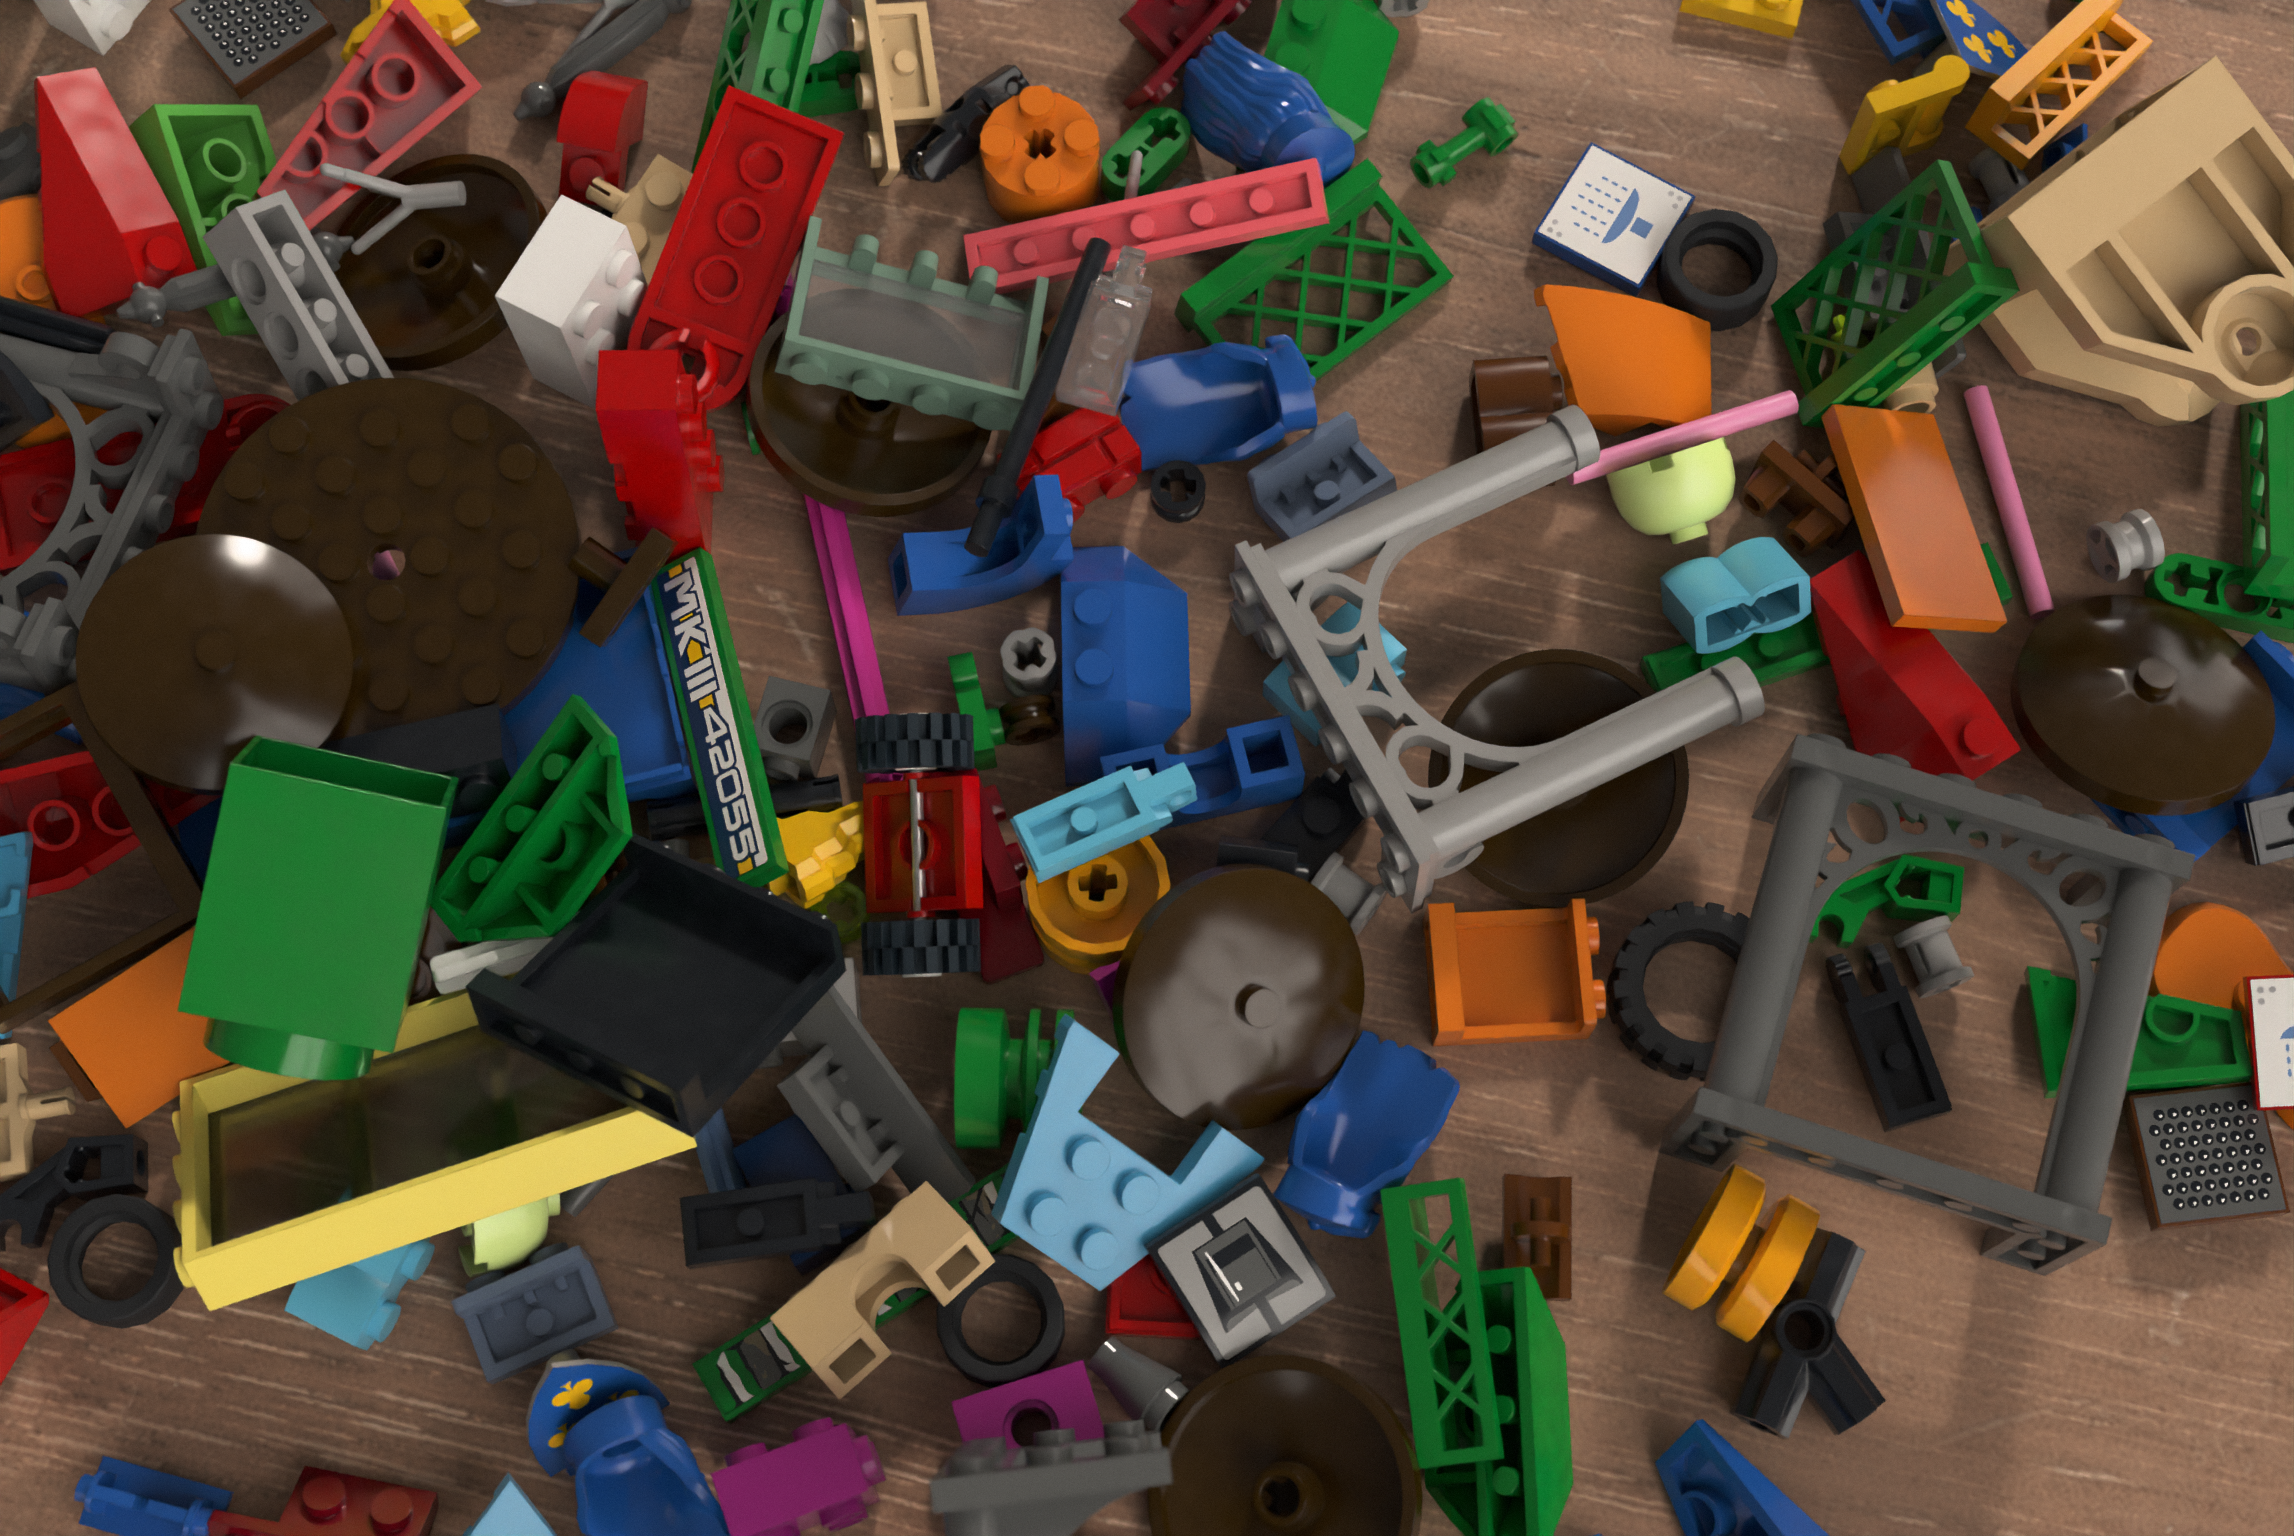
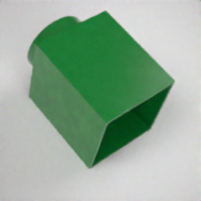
M256 735L233 759L229 766L177 1010L178 1012L208 1017L203 1044L209 1051L230 1062L255 1070L314 1080H349L365 1076L370 1072L375 1050L393 1053L409 1005L459 778Z

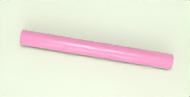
M1985 385L1975 386L1963 393L2029 616L2031 619L2044 618L2052 614L2055 608L1988 387Z
M1788 390L1600 450L1598 462L1566 476V479L1570 485H1575L1796 414L1799 410L1797 397L1793 391Z

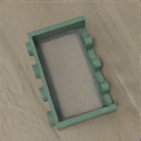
M810 216L798 254V263L775 372L792 376L795 380L804 384H825L852 391L864 399H884L912 406L924 414H944L971 421L987 430L1003 429L1011 431L1035 371L1049 278L1037 276L1027 301L1018 300L995 293L998 272L989 266L976 267L968 286L935 278L939 257L932 251L920 250L916 252L908 271L877 263L879 241L871 235H858L855 238L850 255L817 247L822 219Z

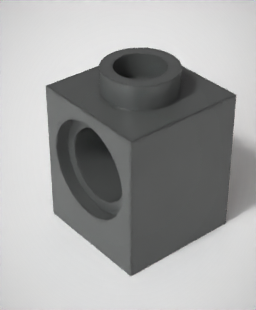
M774 676L768 677L754 722V729L766 776L782 782L797 781L798 776L807 779L817 778L837 712L831 690ZM788 725H801L807 729L805 735L795 743L782 744L775 740L778 732Z

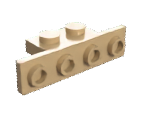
M851 0L853 15H848L847 39L850 50L858 51L861 73H857L855 77V95L858 108L860 110L867 109L870 130L865 132L863 137L864 158L868 168H875L877 186H889L900 170L894 127L929 125L942 114L927 3L877 4L876 0Z

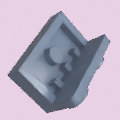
M1348 411L1341 413L1328 422L1317 425L1316 428H1313L1303 438L1279 453L1272 454L1263 459L1258 466L1251 469L1247 474L1255 512L1283 542L1397 491L1395 476L1359 440L1356 419Z
M566 1242L543 1248L529 1257L531 1266L508 1276L505 1275L503 1270L477 1277L465 1285L467 1294L451 1301L455 1314L464 1319L488 1383L494 1385L549 1360L555 1354L577 1348L619 1329L592 1257L579 1245L569 1248Z

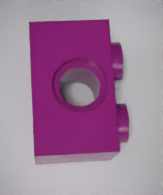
M1083 1360L951 1402L963 1442L1005 1436L1006 1450L1021 1448L1014 1440V1427L1017 1421L1028 1413H1040L1046 1416L1052 1423V1430L1075 1428L1076 1441L1104 1437L1102 1420Z

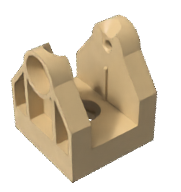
M2217 56L2212 57L2121 112L1977 223L1995 266L2011 269L2020 291L1979 323L2018 376L2120 404L2137 420L2158 427L2176 426L2193 422L2208 414L2220 401L2231 405L2248 404L2274 399L2294 390V158ZM1959 239L1950 244L1943 275H1952L1968 262ZM2240 329L2251 331L2256 338L2257 346L2255 351L2249 356L2242 355V347L2236 336Z

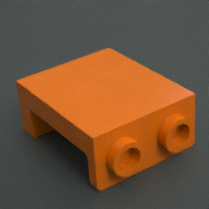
M1571 898L1567 907L1460 913H1455L1454 903L1428 904L1422 923L1432 1047L1588 1039L1597 1026V1019L1605 1018L1606 994L1602 979L1593 980L1591 956L1599 954V926L1596 916L1587 917L1585 898Z

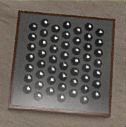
M182 0L169 9L177 24L240 100L338 35L332 22L313 0Z
M2251 1082L2134 1095L2124 1099L2123 1109L2151 1231L2278 1217L2290 1212L2266 1110H2253Z

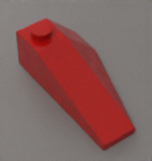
M92 67L37 77L34 80L36 151L40 154L41 168L38 211H42L43 225L40 267L56 310L87 320L115 314L119 307L129 301L131 294L134 292L132 286L135 283L143 282L145 286L155 287L160 290L171 278L197 271L179 220L97 68Z
M1859 549L1810 579L1812 614L1823 654L1829 657L1839 691V694L1835 696L1841 716L1846 717L1856 752L1869 756L1878 753L1891 754L1907 760L1911 764V768L1935 776L1943 773L1957 774L1973 781L2021 751V748L1987 696L1929 629L1891 626L1871 564ZM1899 816L1900 823L1905 821L1903 817Z
M89 750L0 771V837L24 831L31 832L33 837L27 899L71 889L142 846ZM144 778L172 827L222 797L180 792Z

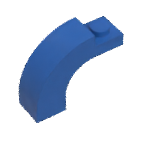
M1034 475L1016 502L1011 516L1002 519L987 557L972 555L964 548L972 527L942 532L902 533L888 557L897 616L939 614L993 604L1041 586L1064 571L1075 559L1070 537L1073 527V511L1069 499L1062 497L1059 475Z

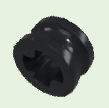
M1181 460L1169 461L1158 467L1152 476L1150 485L1152 508L1157 515L1168 522L1174 523L1187 522L1198 516L1204 507L1206 490L1204 475L1198 467L1190 462ZM1171 482H1184L1185 491H1188L1185 494L1184 502H1172V495L1170 492H1167L1171 489Z

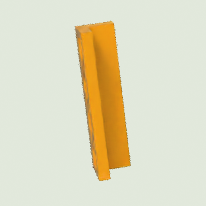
M2083 0L1989 87L1965 128L2022 171L2147 51L2153 40L2116 14L2124 0ZM2103 31L2127 50L2125 52L2102 50L2098 34ZM2067 64L2090 66L2093 81L2071 79ZM2036 93L2059 95L2062 110L2040 109ZM2003 123L2028 125L2031 142L2028 145L2023 144L2002 128L2001 125Z

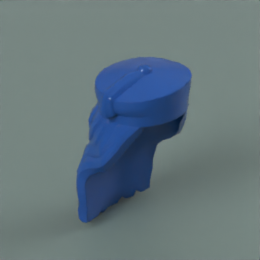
M1226 31L1214 34L1210 44L1203 47L1200 51L1199 57L1189 59L1186 63L1182 87L1184 97L1181 101L1180 112L1189 121L1191 126L1190 133L1207 151L1237 166L1246 173L1317 158L1320 164L1324 189L1349 171L1355 156L1353 140L1349 134L1334 123L1320 97L1308 80L1301 75L1246 48Z
M1284 334L1269 336L1265 338L1266 348L1263 349L1246 344L1214 343L1199 350L1158 355L1125 365L1120 383V391L1124 397L1119 401V410L1122 425H1125L1142 453V471L1158 469V467L1166 462L1174 460L1187 461L1193 465L1241 461L1273 447L1285 437V434L1316 428L1318 418L1313 391L1316 379L1311 375L1307 361L1292 338Z
M1363 1030L1334 1077L1318 1095L1307 1103L1296 1117L1294 1132L1288 1147L1287 1163L1289 1166L1273 1193L1274 1197L1305 1218L1309 1228L1312 1230L1321 1229L1337 1236L1364 1239L1369 1237L1378 1227L1382 1218L1381 1214L1374 1211L1377 1205L1382 1204L1380 1189L1399 1187L1404 1183L1414 1164L1429 1148L1446 1122L1449 1110L1460 1089L1459 1081L1444 1067L1437 1068L1436 1060L1409 1044L1398 1048L1396 1041L1388 1039L1381 1043L1377 1034Z
M638 1395L610 1402L585 1416L566 1434L563 1441L566 1471L570 1476H575L576 1519L580 1531L586 1536H730L722 1508L712 1494L705 1475L700 1471L696 1458L684 1439L667 1429L660 1404L655 1398Z

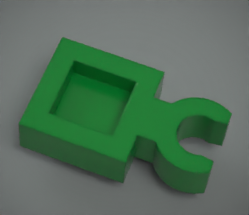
M972 651L948 656L959 714L973 715L974 766L978 772L997 768L994 746L1006 744L998 707L985 709Z

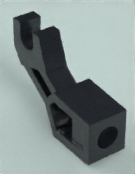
M134 1134L69 1138L64 1148L0 1195V1252L6 1251L5 1235L7 1230L15 1224L21 1225V1245L30 1249L41 1248L55 1211L54 1208L71 1195L87 1202L91 1199L113 1194L130 1195L148 1192V1142ZM98 1155H101V1179L89 1181L81 1179L84 1176V1170L89 1158L96 1159Z

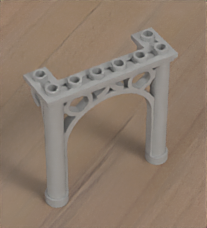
M1574 404L1548 415L1546 423L1269 549L1264 550L1261 543L1250 547L1246 540L1235 545L1234 571L1229 573V580L1234 591V600L1229 602V610L1233 621L1244 637L1252 634L1262 653L1267 651L1274 660L1282 657L1291 673V676L1288 677V683L1295 701L1304 712L1312 709L1322 727L1318 730V735L1327 757L1334 765L1343 763L1353 781L1349 783V790L1358 811L1365 819L1373 816L1384 835L1380 838L1382 847L1381 861L1377 863V870L1384 887L1393 898L1401 895L1411 914L1422 909L1424 898L1432 895L1434 879L1455 873L1470 864L1482 853L1484 849L1482 841L1727 724L1735 727L1741 726L1762 716L1765 711L1763 694L1756 677L1743 660L1734 656L1557 740L1536 746L1505 747L1468 738L1443 725L1428 714L1411 697L1397 678L1383 647L1378 617L1380 598L1390 574L1403 557L1422 542L1598 462L1600 459V446L1595 430L1583 410ZM1377 556L1365 585L1342 574L1353 566ZM1329 595L1348 601L1360 609L1361 614L1355 628L1346 633L1336 634L1324 630L1318 624L1316 616L1311 611L1319 607ZM1363 644L1364 650H1363V651H1357V650L1360 648V646ZM1356 652L1355 664L1358 674L1351 684L1344 687L1327 656L1342 657ZM1373 680L1379 691H1372ZM1361 716L1382 719L1394 730L1402 724L1405 725L1391 737L1386 746L1385 756ZM1411 747H1428L1448 756L1449 776L1439 786L1432 788L1420 787L1407 777L1406 770L1399 761L1400 755ZM1464 764L1480 769L1503 772L1459 793L1463 779ZM1415 809H1420L1423 811L1417 813Z

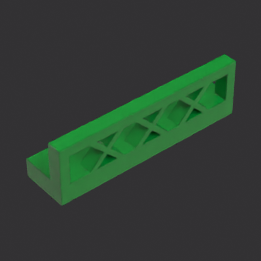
M824 0L730 1L691 170L692 174L728 85L798 113ZM750 31L748 47L742 54L744 38Z
M2294 390L2280 397L2267 401L2241 404L2240 442L2243 594L2294 601Z
M1458 1177L1380 1189L1419 1469L1503 1459L1504 1451L1465 1180ZM1449 1195L1452 1223L1436 1244L1430 1239L1425 1199ZM1454 1240L1458 1260L1446 1252ZM1439 1260H1442L1460 1274L1462 1293L1447 1314L1439 1306L1434 1270ZM1464 1309L1467 1329L1456 1321ZM1449 1329L1470 1345L1472 1363L1457 1384L1449 1377L1444 1336ZM1474 1379L1477 1400L1466 1392ZM1459 1399L1480 1415L1484 1446L1459 1449L1454 1406Z

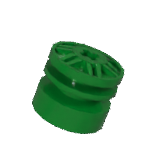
M1004 1008L960 1009L957 1024L954 1076V1125L957 1149H1001L1009 1119H1022L1023 1133L1026 1134L1038 1100V1096L1034 1092L1042 1069H1049L1058 1044L1056 1038L1043 1039L1041 1009L1030 1010L1023 1039L1010 1038L1008 1018ZM1057 1010L1055 1032L1059 1021L1065 1013L1075 1020L1074 1010ZM1082 1105L1081 1108L1079 1109V1112H1080L1081 1114H1082V1111H1083V1105Z

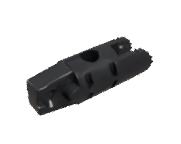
M1016 65L1002 66L970 87L929 125V131L913 144L912 149H908L907 154H904V159L901 161L903 163L901 167L904 170L903 174L908 175V179H915V181L941 182L942 179H946V176L948 174L951 175L960 165H967L979 154L980 133L994 109L1011 97L1020 95L1021 91L1027 86H1031Z

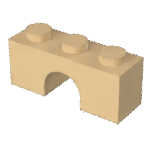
M925 1181L912 1194L900 1200L891 1212L863 1237L846 1247L839 1258L807 1286L796 1291L787 1303L770 1317V1320L840 1400L892 1354L878 1337L875 1328L877 1313L885 1300L899 1290L918 1287L929 1291L945 1307L988 1269L995 1260L973 1229Z

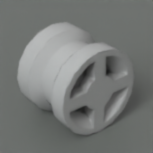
M2134 509L2124 513L2117 523L2101 521L2091 525L2087 530L2086 542L2090 559L2096 571L2108 583H2116L2126 579L2133 569L2139 568L2142 571H2148L2164 562L2165 549L2161 532L2155 520L2143 509Z

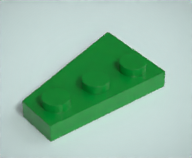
M2027 965L2024 977L2044 1099L2056 1098L2074 1024L2077 995L2076 980L2051 975V970ZM2158 994L2156 997H2147L2126 1092L2244 1083L2251 1079L2253 1073L2241 1011Z

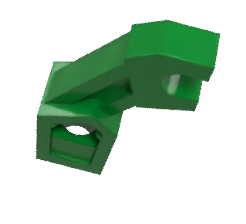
M1903 854L1897 860L1849 879L1833 892L1822 907L1808 943H1813L1818 937V923L1820 921H1829L1838 929L1836 947L1847 949L1853 943L1867 914L1880 908L1886 917L1891 919L1924 922L1945 915L1952 922L1961 911L1965 867ZM1910 879L1921 882L1919 899H1914L1910 895L1900 897L1895 889L1900 880Z

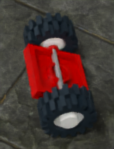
M902 713L859 717L855 719L857 772L868 774H903V780L863 784L866 913L907 912V918H914L913 921L861 923L863 976L902 974V977L942 976V973L980 972L979 919L927 920V917H935V911L983 908L979 776L962 775L931 778V773L954 772L975 768L973 715L959 713Z

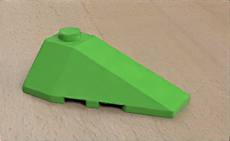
M153 104L128 128L179 220L197 270L216 265L218 263L204 241L203 236L234 208L252 202L251 198L276 165V157L258 104ZM237 296L205 306L222 336L259 334Z

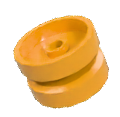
M1150 835L1041 883H1038L1029 865L1025 883L1031 923L1038 942L1048 957L1069 971L1089 975L1090 972L1098 967L1111 965L1119 961L1129 938L1143 916L1170 890L1165 857ZM1096 893H1103L1104 900L1092 901L1090 896Z
M1734 1163L1716 1186L1691 1228L1662 1287V1294L1686 1308L1694 1310L1707 1303L1722 1280H1725L1726 1283L1715 1307L1716 1325L1748 1342L1760 1330L1793 1282L1817 1228L1820 1211L1791 1194H1787L1771 1205L1757 1225L1755 1221L1766 1198L1765 1180Z

